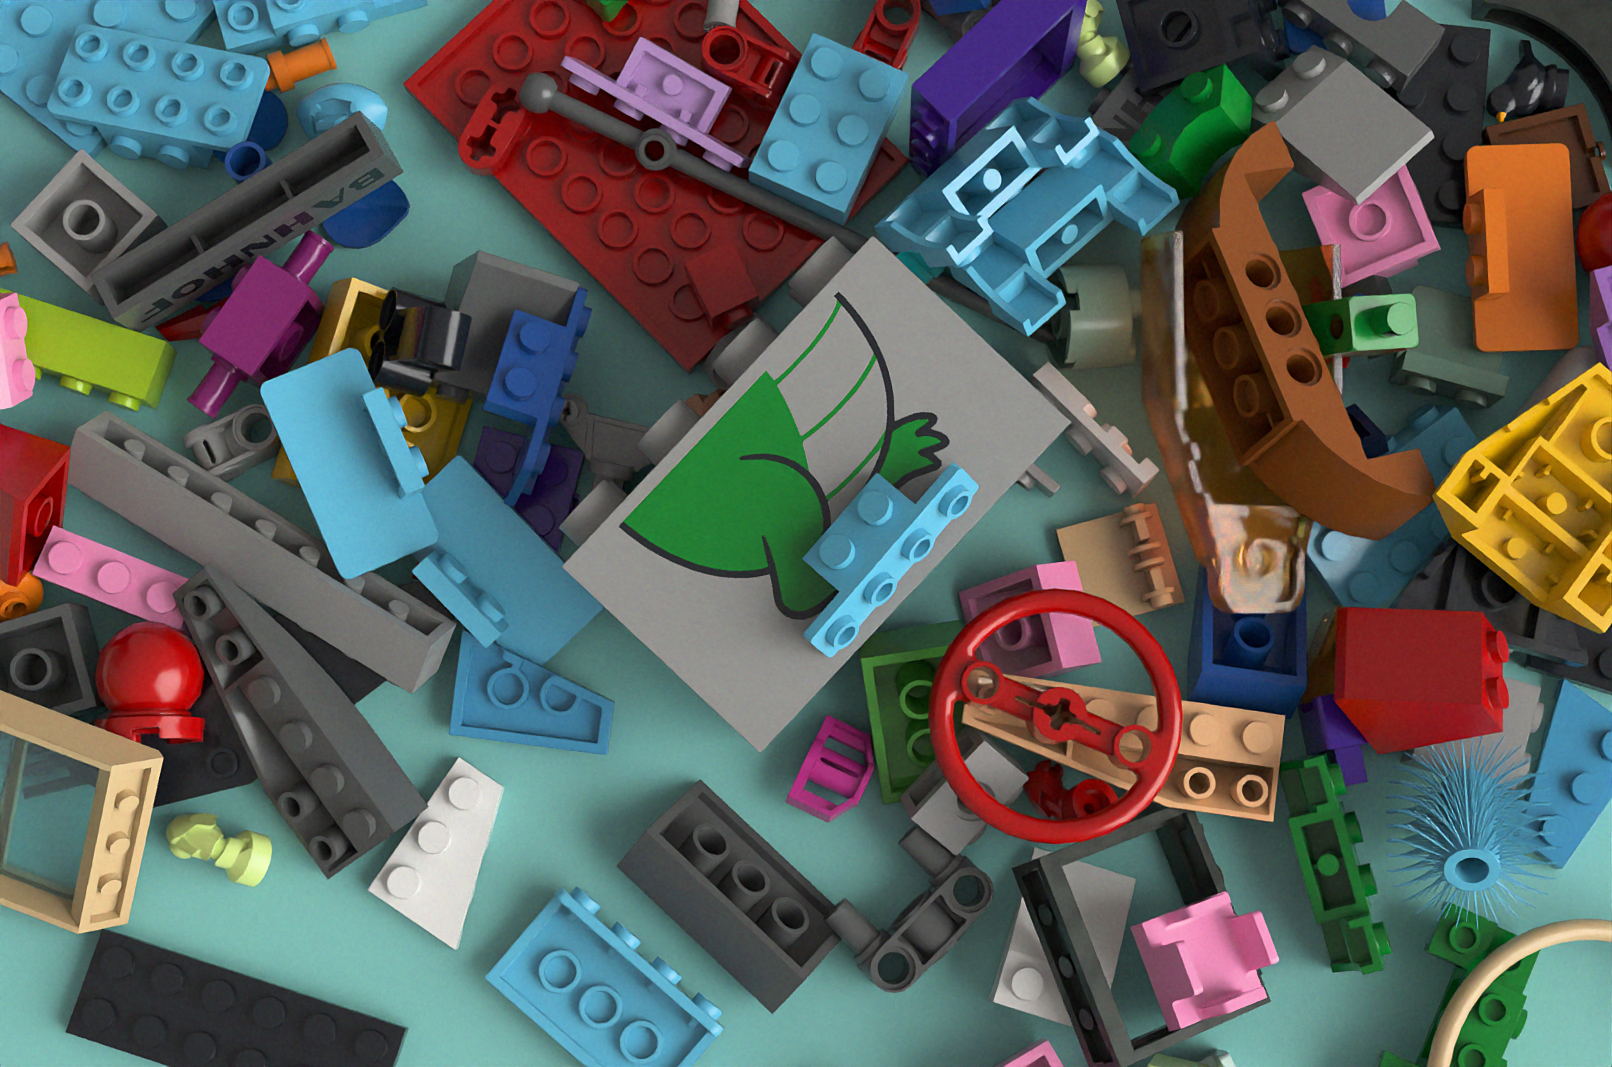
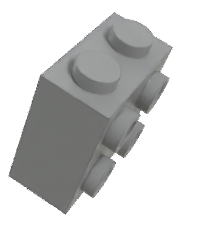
M1503 676L1509 693V707L1503 709V732L1482 736L1475 770L1478 768L1483 745L1485 746L1479 771L1492 743L1493 746L1487 760L1503 736V740L1482 773L1486 774L1494 755L1495 758L1488 774L1501 755L1502 757L1497 765L1509 752L1508 756L1518 749L1497 768L1493 779L1498 777L1505 764L1507 765L1501 775L1512 764L1513 766L1508 771L1522 759L1524 760L1520 764L1531 758V755L1526 753L1525 750L1530 732L1535 733L1542 720L1544 704L1538 702L1541 687ZM1481 736L1473 737L1472 757L1474 751V762ZM1472 738L1463 739L1466 769L1470 767ZM1456 740L1452 742L1461 770L1463 769L1462 740ZM1445 742L1450 754L1451 752L1453 753L1455 764L1458 769L1452 743ZM1444 743L1432 745L1433 748L1431 745L1426 746L1440 761L1435 751L1438 753L1450 771L1440 749L1441 747L1451 769L1453 766L1454 772L1456 771ZM1425 746L1403 750L1400 760L1401 764L1432 772L1404 753L1406 752L1418 761L1421 759L1430 767L1423 759L1424 757L1440 774L1433 763L1434 761L1445 777L1447 776L1444 768ZM1531 762L1512 771L1498 784L1505 781L1509 782L1516 775L1517 777L1514 780H1517L1519 777H1525L1528 774ZM1515 784L1508 790H1516L1517 784Z

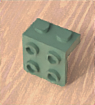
M1426 285L1416 286L1411 291V294L1415 297L1419 343L1417 348L1395 352L1388 382L1403 385L1406 391L1417 395L1433 396L1436 394L1454 399V403L1465 408L1474 410L1489 409L1505 396L1509 377L1499 374L1504 352L1481 353L1475 349L1473 344L1471 297Z

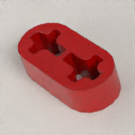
M502 80L492 84L484 93L463 130L458 142V153L465 168L472 174L488 176L499 171L528 123L531 112L526 110L519 101L518 97L522 89L519 83L511 80ZM510 96H514L519 111L517 113L508 111L505 113L500 124H497L496 121L500 112L495 102L498 99L506 102ZM489 133H494L490 140V146L495 154L492 157L483 155L479 161L474 160L475 155L470 146L473 143L482 145Z

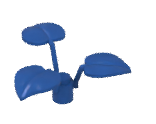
M264 89L247 140L234 145L228 152L213 150L214 156L225 164L227 173L237 185L274 163L265 151L276 148L286 134L288 113L283 102L271 91L266 92ZM390 180L322 223L328 236L337 244L346 248L362 249L370 247L385 238L408 215L410 204L403 190L393 180ZM236 275L193 301L216 302L226 296L230 297L233 293L231 285Z

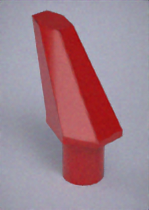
M224 297L207 310L200 303L198 306L155 326V328L168 342L199 339L203 335L201 327L208 314L215 307L219 306L222 308L229 297Z

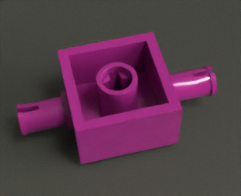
M308 230L304 233L305 235L282 267L273 264L261 255L258 256L253 265L249 263L244 265L232 282L231 289L233 293L222 308L219 306L215 307L204 320L201 327L203 335L198 342L212 355L210 360L214 364L186 401L214 420L240 381L244 383L249 382L260 390L264 382L288 373L317 332L325 306L308 284L335 248L313 231Z

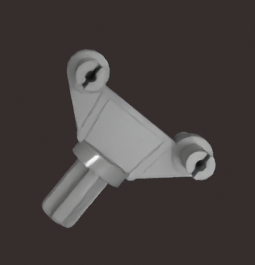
M568 393L561 396L565 398L559 421L583 452L586 460L590 461L588 471L595 473L591 491L603 480H606L608 483L613 481L623 491L625 480H634L635 472L652 463L635 447L651 427L588 413L587 401L582 395L577 393Z

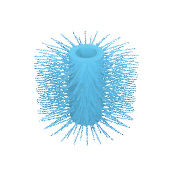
M1482 736L1475 762L1474 751L1472 757V737L1469 769H1466L1463 739V769L1461 770L1453 742L1451 741L1458 769L1453 753L1451 752L1450 754L1444 743L1456 770L1455 772L1454 769L1452 771L1441 747L1440 749L1450 771L1438 753L1435 751L1440 761L1425 746L1444 768L1446 777H1444L1434 761L1433 763L1440 774L1424 757L1423 759L1430 767L1421 759L1418 761L1404 752L1434 772L1443 780L1442 783L1437 779L1436 781L1432 780L1427 774L1428 778L1419 771H1417L1419 773L1417 774L1413 770H1407L1401 766H1398L1400 767L1398 769L1414 774L1433 786L1426 787L1423 783V786L1413 785L1408 781L1405 783L1401 780L1388 782L1414 788L1425 795L1403 796L1399 794L1400 796H1386V799L1400 798L1419 805L1404 810L1394 808V810L1386 811L1388 814L1399 812L1417 818L1406 824H1387L1386 827L1406 828L1417 834L1404 839L1391 838L1386 841L1391 843L1403 842L1418 847L1406 853L1398 855L1387 854V856L1391 858L1406 857L1421 860L1406 868L1387 871L1429 870L1414 880L1392 887H1403L1414 882L1417 884L1420 880L1425 882L1428 878L1440 876L1433 884L1409 897V900L1417 895L1420 897L1428 889H1432L1436 885H1438V888L1442 882L1446 881L1443 890L1421 910L1429 905V908L1441 895L1435 905L1436 907L1450 887L1444 901L1445 904L1452 887H1456L1437 920L1452 899L1446 913L1447 916L1460 889L1455 909L1456 913L1461 892L1464 890L1455 928H1457L1464 899L1465 907L1467 903V922L1470 891H1473L1477 929L1476 891L1480 892L1488 921L1482 892L1486 905H1489L1498 923L1484 889L1486 891L1488 889L1497 908L1489 888L1509 916L1501 901L1511 911L1512 909L1497 894L1493 886L1494 883H1496L1506 899L1507 897L1500 886L1511 897L1513 895L1519 901L1523 900L1531 905L1498 881V878H1501L1503 881H1509L1515 888L1516 886L1513 883H1516L1518 886L1521 885L1531 892L1544 893L1520 883L1506 873L1520 874L1524 877L1527 875L1531 878L1536 877L1546 880L1556 879L1536 875L1516 866L1558 863L1538 861L1523 855L1541 849L1549 850L1556 848L1553 845L1541 847L1524 842L1537 835H1552L1555 833L1554 831L1542 830L1538 832L1522 827L1536 820H1550L1553 816L1545 815L1542 817L1541 815L1534 817L1521 813V811L1536 805L1549 806L1552 803L1549 801L1541 802V800L1534 803L1535 801L1516 800L1527 793L1537 790H1549L1550 787L1538 786L1534 789L1531 787L1526 790H1508L1525 779L1545 773L1536 772L1530 776L1526 775L1523 778L1519 777L1517 780H1514L1517 777L1516 775L1511 781L1498 784L1509 773L1536 758L1530 761L1526 760L1519 766L1515 765L1508 771L1513 766L1512 764L1501 775L1507 765L1505 764L1498 777L1493 779L1497 768L1518 749L1510 756H1508L1509 752L1497 765L1502 757L1501 755L1488 774L1495 758L1494 755L1486 774L1482 773L1504 736L1487 760L1493 746L1492 743L1480 771L1479 767L1485 745H1483L1477 770H1475ZM1434 866V867H1432V868H1420V867Z

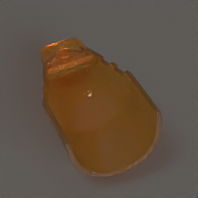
M1169 231L1143 238L1139 243V291L1141 295L1140 401L1195 561L1207 570L1209 598L1218 610L1228 614L1291 612L1299 606L1304 596V560L1314 520L1293 509L1292 506L1271 491L1248 465L1239 466L1184 334L1183 231ZM1341 244L1278 251L1292 287L1298 294L1301 306L1341 298ZM1342 320L1330 322V331L1336 340L1342 336ZM1342 357L1325 358V363L1334 383L1339 389L1343 402Z

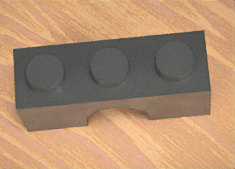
M1278 0L1277 3L1282 8L1283 16L1290 23L1301 29L1310 28L1323 38L1324 45L1332 53L1341 58H1348L1349 56L1365 68L1366 75L1374 83L1383 88L1391 86L1400 93L1437 48L1445 31V28L1405 0H1402L1388 17L1377 21L1365 20L1355 15L1350 9L1347 0Z

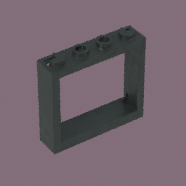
M1167 807L1131 821L1107 835L1084 842H1077L1011 868L1089 1067L1129 1066L1271 1002L1261 977L1263 973L1259 968L1256 972L1261 986L1264 987L1267 998L1231 1013L1201 1020L1182 1029L1170 1032L1167 1025H1163L1130 1040L1062 866L1155 830L1185 906L1224 891L1227 892L1222 871L1214 860L1204 835L1203 824L1199 823L1195 811ZM1231 902L1230 904H1231V906H1232L1233 912H1234V914H1235L1236 916H1238V915L1236 914V912H1235V910H1234V907H1233V905H1232V902Z

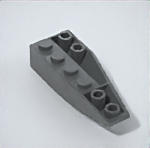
M211 564L204 567L172 594L266 795L327 879L340 872L429 807L370 724L335 681L279 623Z

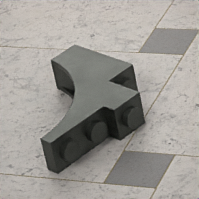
M1472 0V20L1505 26L1535 39L1561 57L1579 75L1597 101L1612 141V0Z

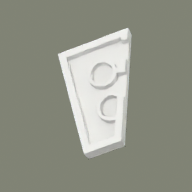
M1049 361L1032 375L1030 384L1071 421L1067 426L1069 429L1065 432L1067 439L1082 455L1086 456L1090 452L1104 467L1099 471L1102 478L1116 493L1121 494L1126 491L1133 499L1149 485L1160 469L1148 458H1145L1138 464L1131 457L1132 450L1127 444V437L1115 426L1111 427L1107 423L1100 427L1093 420L1097 416V412L1090 401Z
M459 757L428 801L427 805L429 807L419 814L368 891L454 950H458L463 933V925L469 905L473 899L477 877L485 850L488 847L504 787Z

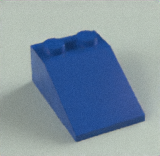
M1203 540L1200 551L1188 653L1187 701L1285 715V719L1291 720L1308 687L1306 560L1302 554Z

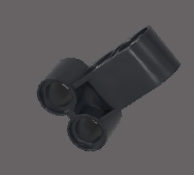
M392 287L386 294L379 317L381 335L372 350L368 363V371L374 385L416 397L424 396L431 383L433 373L460 371L472 317L458 311L446 309V304L442 300Z

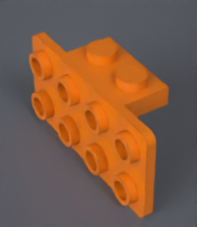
M1561 143L1471 147L1464 154L1466 204L1463 210V228L1465 234L1468 235L1469 256L1466 260L1465 274L1467 284L1471 287L1473 344L1475 349L1481 353L1557 351L1576 347L1579 342L1568 148Z

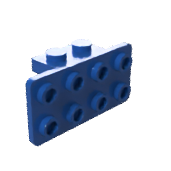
M578 286L564 326L516 309L511 317L482 408L488 412L527 425L504 499V504L514 507L521 493L530 496L538 474L541 475L551 448V444L547 443L552 428L555 429L565 402V398L561 397L565 384L569 383L579 356V353L575 352L579 338L584 336L592 313V308L584 306L588 290Z

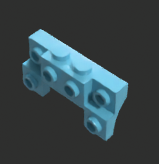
M212 0L227 51L251 55L287 44L294 47L310 45L316 42L320 35L338 30L342 33L357 32L366 28L371 21L428 6L426 0Z
M1032 96L1014 99L875 225L874 229L891 253L905 251L920 253L929 267H963L980 254L981 249L979 245L994 232L987 222L988 218L999 207L1015 198L1023 190V185L1040 169L1057 166L1060 169H1066L1079 162L1087 154L1085 146L1100 132L1090 116L1074 117L1059 113L1045 106Z
M1099 127L1097 129L1100 133L1085 146L1087 154L1079 162L1066 169H1060L1059 166L1049 167L988 220L987 223L994 232L979 245L981 252L974 260L960 268L949 266L954 279L988 300L993 315L1027 337L1066 304L1062 290L1046 279L1109 223L1116 220L1137 234L1144 236L1180 204L1176 189L1154 176L1127 150L1117 137Z

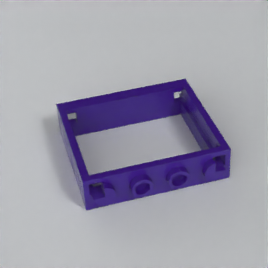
M1001 0L911 85L909 156L911 159L909 163L919 176L923 174L928 178L1014 99L1032 96L1039 100L1074 67L1087 0Z

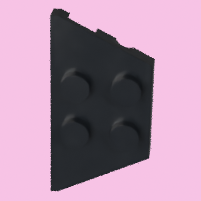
M1450 532L1446 534L1389 606L1392 609L1483 612L1496 631L1500 630L1503 632L1509 649L1575 668L1587 666L1588 663L1586 648L1579 649L1572 621L1532 604L1454 540Z

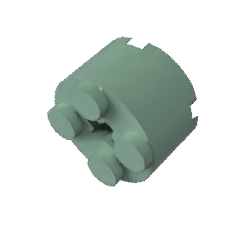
M1116 262L1061 265L1046 279L1062 290L1066 304L1044 323L1051 325L1052 333L1055 337L1054 341H1044L1050 363L1057 370L1121 367L1122 365H1133L1136 358V345L1132 335V319L1140 317L1142 304L1138 287H1129L1124 265Z

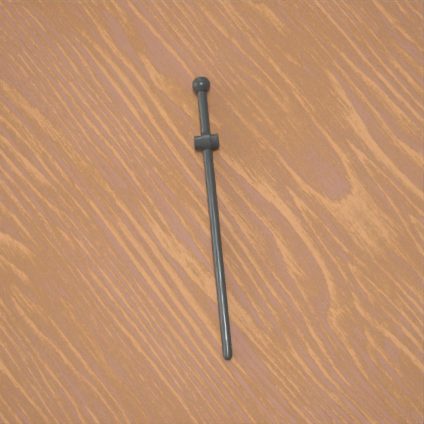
M530 73L522 86L518 98L521 105L529 112L541 114L551 110L635 150L639 163L647 169L656 171L669 166L825 241L834 236L853 254H856L869 240V238L678 148L672 136L665 130L657 127L644 132L557 91L558 86L554 79L545 73ZM656 140L662 143L665 150L663 157L657 158L650 154L648 149L650 141ZM892 252V254H893L894 256H896V255L899 253V252ZM941 273L936 279L932 278L926 285L933 292L1016 330L993 315L989 302L973 294L956 279ZM1042 324L1029 336L1045 344L1044 341L1055 340L1051 325Z

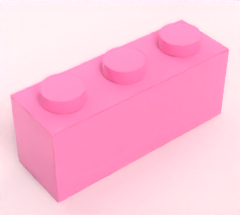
M53 525L32 575L142 620L167 624L183 631L188 638L193 639L172 595L189 580L188 578Z

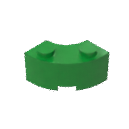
M1225 64L1204 72L1192 73L1148 115L1139 130L1131 137L1128 151L1154 176L1176 189L1179 200L1198 196L1203 179L1215 161L1231 148L1243 144L1250 137L1253 98Z

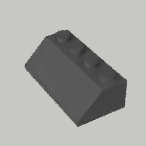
M701 779L641 835L617 864V867L772 1014L806 980L841 940L823 921L824 917L835 905Z

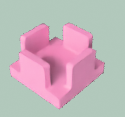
M1406 164L1359 206L1320 185L1301 193L1340 289L1372 275L1389 278L1419 265L1417 259L1441 249Z
M1226 891L1130 927L1169 1032L1182 1029L1201 1020L1231 1013L1267 998L1256 970L1277 963L1279 957L1265 920L1259 910L1236 916Z

